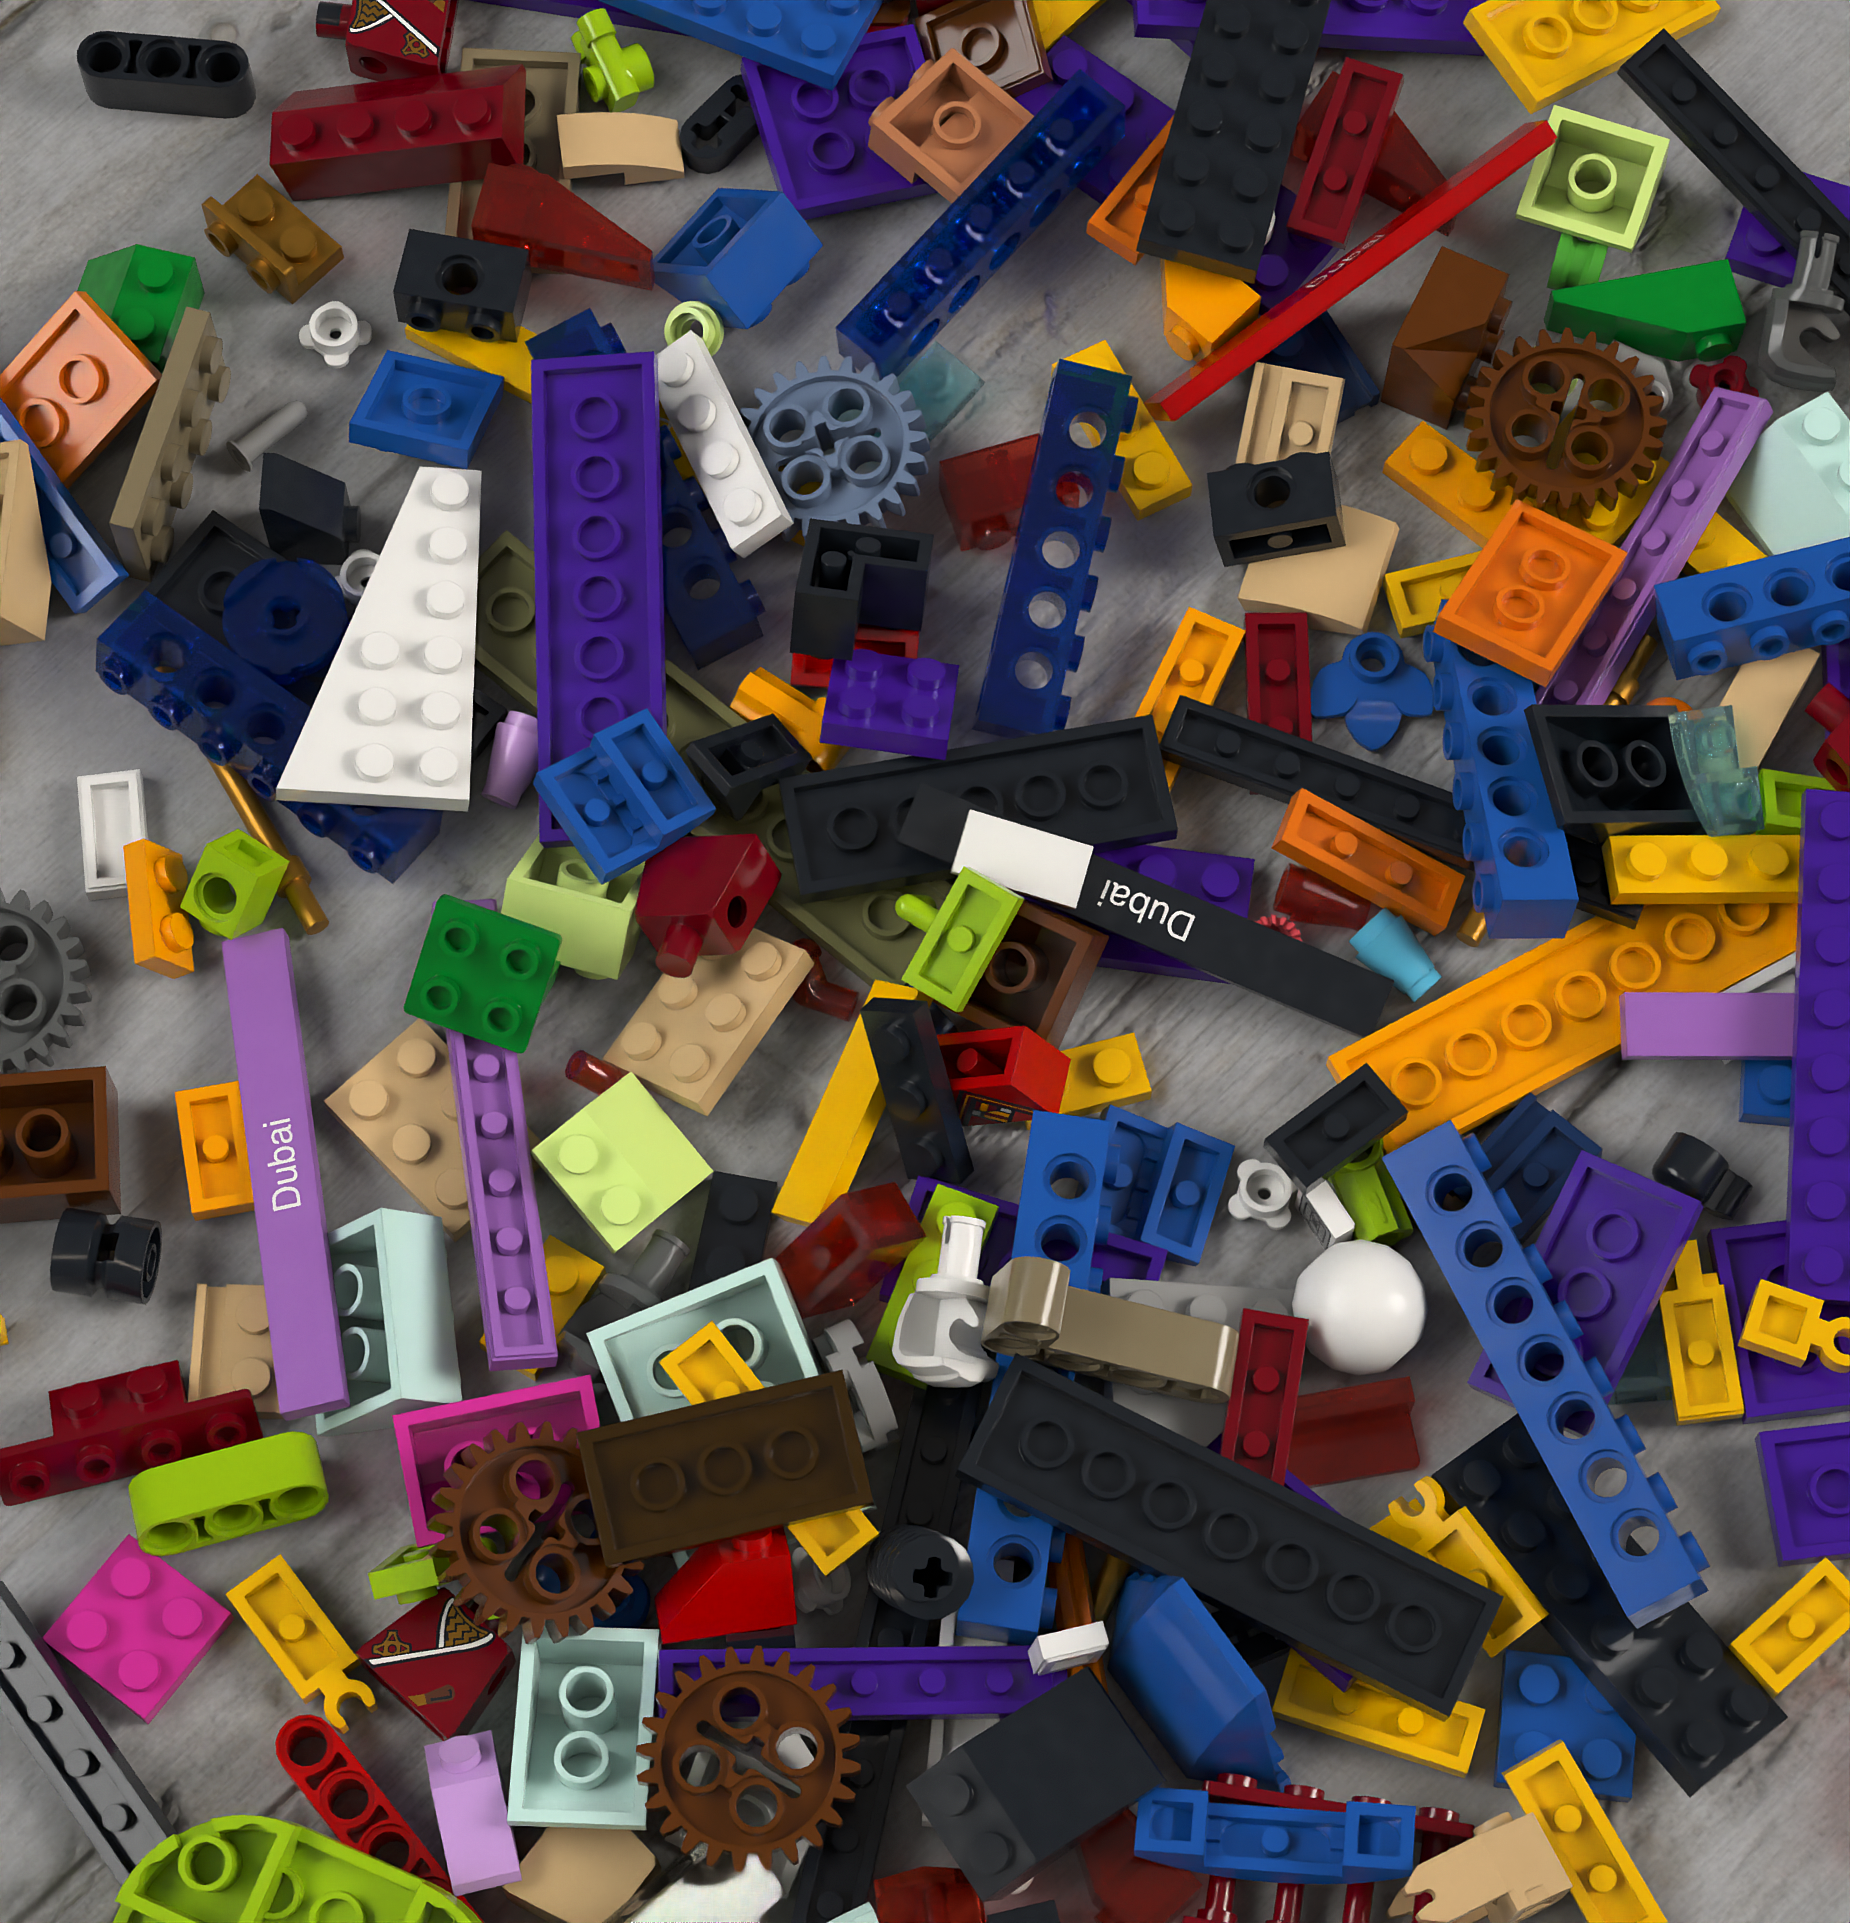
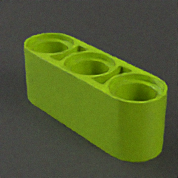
M296 1431L280 1433L150 1468L135 1476L128 1485L138 1545L143 1552L152 1556L175 1555L315 1516L322 1511L329 1499L317 1442L313 1436L305 1432Z

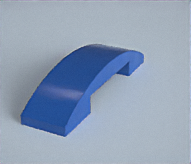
M1158 1787L1138 1801L1134 1856L1197 1873L1273 1883L1352 1884L1410 1877L1413 1870L1416 1806L1346 1801V1812L1223 1804L1210 1803L1208 1791Z

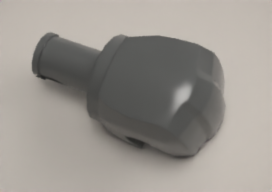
M1803 230L1800 231L1799 237L1801 239L1792 284H1786L1785 288H1773L1761 334L1758 365L1771 381L1779 385L1804 391H1832L1836 385V369L1813 358L1800 344L1799 336L1802 332L1810 331L1828 343L1837 341L1840 337L1839 331L1826 315L1843 313L1845 300L1834 296V292L1829 290L1836 248L1840 237L1824 233V237H1821L1818 258H1816L1814 254L1819 232Z
M656 1229L652 1234L651 1241L643 1253H641L628 1275H618L610 1272L604 1275L598 1284L601 1292L579 1307L556 1338L557 1351L568 1362L569 1369L578 1377L591 1375L593 1384L602 1383L606 1385L586 1333L662 1303V1293L682 1261L691 1252L685 1243L664 1230Z

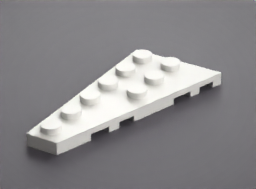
M419 467L277 785L276 800L468 812L482 471Z

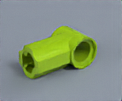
M1381 1138L1365 1150L1368 1154L1367 1159L1356 1163L1349 1162L1327 1180L1333 1184L1339 1201L1355 1223L1353 1231L1354 1240L1362 1239L1390 1247L1410 1236L1413 1232V1227L1396 1184L1382 1160L1384 1154L1382 1151L1383 1138Z

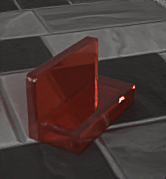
M1410 1376L1298 1395L1287 1470L1309 1488H1316L1417 1469L1420 1457L1410 1417L1415 1404Z

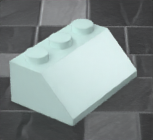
M1828 391L1782 416L1769 426L1757 439L1725 494L1728 501L1768 556L1850 537V420Z
M379 1208L328 1233L351 1407L316 1414L317 1435L334 1436L394 1428L392 1415L462 1401L461 1377L458 1367L454 1314L451 1304L442 1217Z

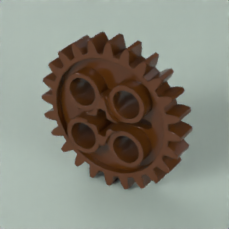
M1566 327L1560 342L1553 343L1545 329L1539 330L1535 347H1531L1521 336L1515 338L1512 350L1513 356L1501 349L1496 350L1492 362L1493 368L1482 366L1476 382L1478 386L1471 387L1467 405L1471 409L1466 411L1463 427L1473 430L1469 433L1467 439V451L1481 452L1478 455L1475 470L1477 473L1495 470L1490 486L1493 492L1507 485L1514 488L1510 505H1513L1516 499L1523 501L1526 496L1534 499L1533 507L1544 511L1547 503L1554 504L1560 520H1565L1570 505H1577L1585 519L1591 518L1596 500L1610 512L1615 510L1619 497L1618 492L1632 499L1639 485L1637 479L1643 481L1650 479L1654 468L1652 461L1659 460L1664 443L1659 438H1662L1664 435L1667 420L1657 417V415L1661 412L1664 398L1663 396L1656 395L1647 396L1651 392L1655 380L1654 376L1644 375L1635 378L1634 374L1639 358L1634 356L1623 362L1618 361L1616 356L1619 343L1616 341L1608 345L1604 351L1596 349V333L1592 331L1586 336L1583 344L1574 343L1572 331ZM1576 378L1583 381V388L1559 465L1555 469H1550L1547 467L1546 462L1571 382ZM1536 383L1547 384L1556 393L1542 394L1534 390L1531 385ZM1596 400L1605 401L1616 410L1609 412L1600 411L1590 402ZM1521 435L1530 436L1540 445L1525 447L1519 444L1514 437ZM1588 453L1594 456L1599 463L1594 465L1584 464L1573 455Z
M545 1421L536 1429L531 1439L524 1423L517 1422L508 1432V1442L497 1429H494L483 1438L484 1450L472 1443L461 1453L465 1466L453 1463L445 1470L443 1476L453 1488L441 1487L432 1496L431 1500L447 1512L436 1514L427 1522L428 1529L445 1534V1539L436 1543L428 1551L429 1556L449 1558L451 1564L437 1579L439 1583H449L458 1580L463 1587L453 1601L455 1607L463 1605L472 1599L479 1604L473 1622L477 1626L492 1615L499 1617L498 1637L504 1639L518 1624L522 1625L526 1644H533L541 1637L544 1626L554 1644L561 1642L568 1636L569 1624L581 1636L594 1627L592 1614L598 1619L605 1621L616 1612L611 1598L622 1601L631 1595L633 1588L622 1576L634 1577L644 1568L645 1564L641 1561L609 1569L605 1566L580 1449L576 1448V1428L572 1427L559 1441H555L551 1423ZM517 1472H525L534 1477L540 1487V1499H531L521 1493L516 1484ZM561 1485H569L571 1494L541 1534L543 1542L526 1556L517 1572L515 1580L508 1581L505 1578V1571L513 1558L523 1549L535 1531L533 1523L550 1509L559 1493ZM572 1511H580L587 1514L593 1521L595 1526L594 1539L583 1537L574 1529L571 1519ZM481 1526H490L502 1535L505 1542L504 1554H495L482 1544L480 1539ZM537 1565H545L558 1575L560 1580L559 1593H550L539 1585L536 1578Z
M755 1646L749 1664H740L733 1647H727L725 1667L717 1670L712 1662L705 1655L699 1657L702 1677L694 1681L687 1674L678 1670L674 1674L678 1687L681 1690L679 1696L676 1698L660 1691L655 1695L656 1701L666 1712L664 1718L644 1717L642 1720L643 1727L657 1736L654 1743H644L636 1746L637 1756L654 1761L655 1767L637 1775L638 1784L642 1786H658L659 1792L645 1803L647 1812H659L668 1809L670 1815L663 1822L660 1833L663 1837H667L683 1829L687 1834L682 1843L681 1853L686 1857L701 1844L708 1847L707 1868L713 1870L724 1853L732 1855L736 1875H742L748 1856L758 1857L760 1866L765 1874L771 1873L773 1853L782 1851L793 1866L799 1864L796 1843L804 1839L809 1845L818 1850L823 1847L821 1835L816 1828L820 1822L838 1829L842 1826L843 1820L831 1807L833 1802L854 1803L856 1794L841 1784L840 1781L842 1777H852L861 1774V1764L843 1758V1752L852 1750L860 1745V1737L851 1733H839L838 1730L840 1726L852 1717L850 1707L830 1711L827 1705L837 1692V1687L834 1683H831L814 1691L810 1686L815 1676L816 1667L810 1664L797 1676L789 1673L790 1653L784 1651L774 1667L765 1665L762 1646ZM735 1695L750 1696L760 1707L758 1719L751 1726L744 1729L733 1728L727 1725L721 1717L723 1704ZM701 1722L708 1723L743 1751L748 1752L754 1744L762 1747L760 1755L763 1765L780 1777L798 1786L801 1790L800 1796L797 1798L789 1797L755 1769L750 1768L743 1776L735 1773L737 1769L736 1757L724 1747L701 1735L697 1731L698 1724ZM792 1734H803L809 1737L817 1748L815 1759L808 1766L801 1769H794L784 1765L777 1755L780 1742ZM697 1751L708 1752L714 1755L720 1763V1771L717 1778L705 1786H693L687 1783L681 1776L683 1761L690 1754ZM753 1791H763L769 1794L777 1804L775 1817L768 1824L761 1827H752L745 1824L737 1813L740 1800L746 1794Z

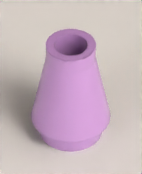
M509 711L505 722L497 723L486 783L481 795L498 805L516 809L520 797L538 772L537 718L518 711Z

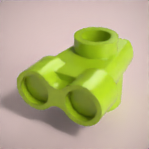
M600 8L590 11L577 20L576 24L579 30L571 36L576 52L581 53L582 64L587 66L583 69L584 84L594 102L604 100L610 112H622L636 104L640 92L654 87L652 66L640 44L634 43L620 48L615 36L617 32L606 9Z

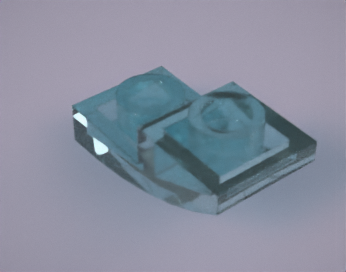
M935 340L901 381L899 393L906 390L911 391L916 404L914 410H921L926 424V428L921 432L927 434L930 443L967 405L985 382ZM875 432L874 436L878 438L881 433Z
M1732 705L1668 713L1672 741L1681 776L1694 810L1708 836L1716 837L1765 829L1757 766L1743 768L1739 766Z

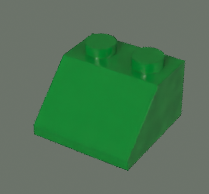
M139 244L88 260L77 290L87 292L161 374L164 371L186 307L199 309L205 294L195 257Z

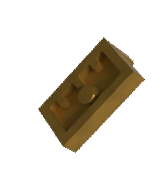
M258 174L223 205L212 196L201 204L207 224L204 232L211 244L226 257H230L234 253L247 265L246 269L249 275L260 288L270 294L276 290L292 305L344 259L340 244Z

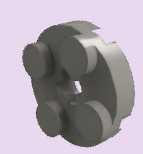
M847 1319L823 1329L824 1334L813 1338L812 1345L824 1373L843 1369L862 1452L864 1453L871 1449L876 1452L900 1442V1437L894 1431L898 1429L896 1418L873 1361L868 1362L865 1356L859 1357L855 1346L864 1343L853 1322Z

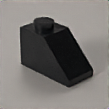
M263 453L259 512L269 548L292 564L343 565L346 559H348L349 543H359L361 536L360 506H351L346 483L280 454Z

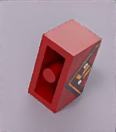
M1027 1026L937 1035L962 1127L1031 1121L1033 1110L1059 1113L1071 1059Z

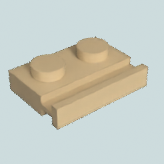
M1256 362L1235 464L1251 463L1255 465L1278 461L1299 452L1317 454L1329 451L1331 454L1345 379Z
M197 1284L188 1402L241 1389H249L252 1393L259 1419H284L279 1410L264 1285L226 1284V1287H208L207 1284Z

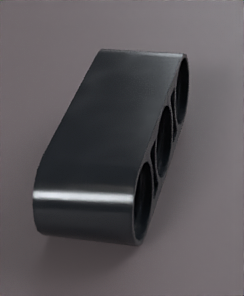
M100 31L87 36L80 43L77 50V63L86 92L91 101L104 108L228 119L246 114L253 107L256 99V89L248 56L244 49L228 41ZM116 67L115 70H112L110 72L100 73V71L105 68ZM175 72V74L170 77L159 78V76L164 73ZM226 77L234 78L233 80L226 83L217 82L218 80Z

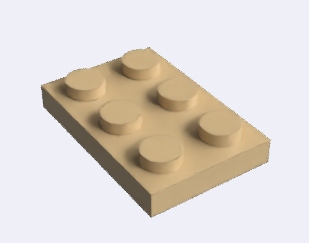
M753 928L741 950L733 955L698 956L692 974L686 978H675L663 973L602 1060L612 1073L624 1077L632 1072L644 1088L708 1116L814 966V962L806 950Z
M418 1018L325 1099L324 1104L327 1111L428 1215L442 1217L443 1230L456 1242L471 1229L448 1045L422 1019ZM527 1127L531 1153L532 1149L542 1141ZM531 1156L534 1173L540 1166Z

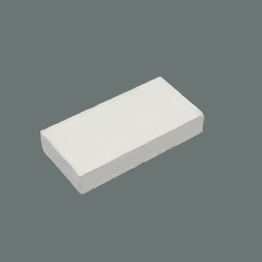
M136 769L78 776L77 785L87 897L89 901L128 896L123 846L143 838L148 840L144 784L141 771Z
M970 809L951 873L959 875L963 866L971 867L1012 892L1074 910L1077 906L1094 847Z

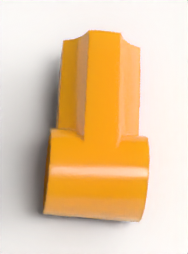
M759 667L754 672H750L738 687L734 700L729 706L732 711L746 722L773 713L811 755L812 760L806 767V770L810 773L835 769L851 748L820 743L822 719L826 703L825 697H820L815 701L762 667Z

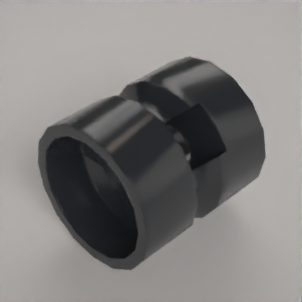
M66 1208L58 1222L53 1242L50 1265L52 1290L92 1297L101 1288L104 1289L107 1298L110 1300L146 1305L154 1291L159 1271L162 1249L160 1222L121 1216L115 1224H110L104 1213ZM111 1251H115L114 1260H109Z

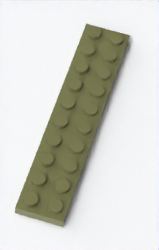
M505 530L478 558L474 666L537 716L534 552ZM665 657L667 738L716 807L711 817L684 836L756 834L782 873L780 882L768 901L770 906L870 987H872L875 979L909 986L908 983L901 979L923 941L926 932L897 915L895 910L896 901L905 894L928 895L934 899L937 909L940 910L952 886L945 880L801 904L779 783L762 789L742 819L735 821L698 779L686 753V749L691 742L747 722ZM805 769L802 774H808L810 772Z

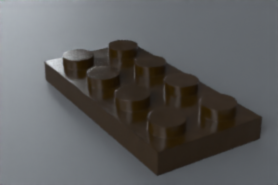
M843 1369L576 1433L607 1569L874 1505Z

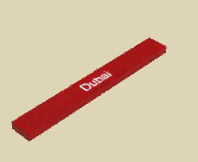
M1541 120L1524 123L1143 402L1153 419L1156 421L1172 422L1178 420L1553 145L1558 137L1548 121Z

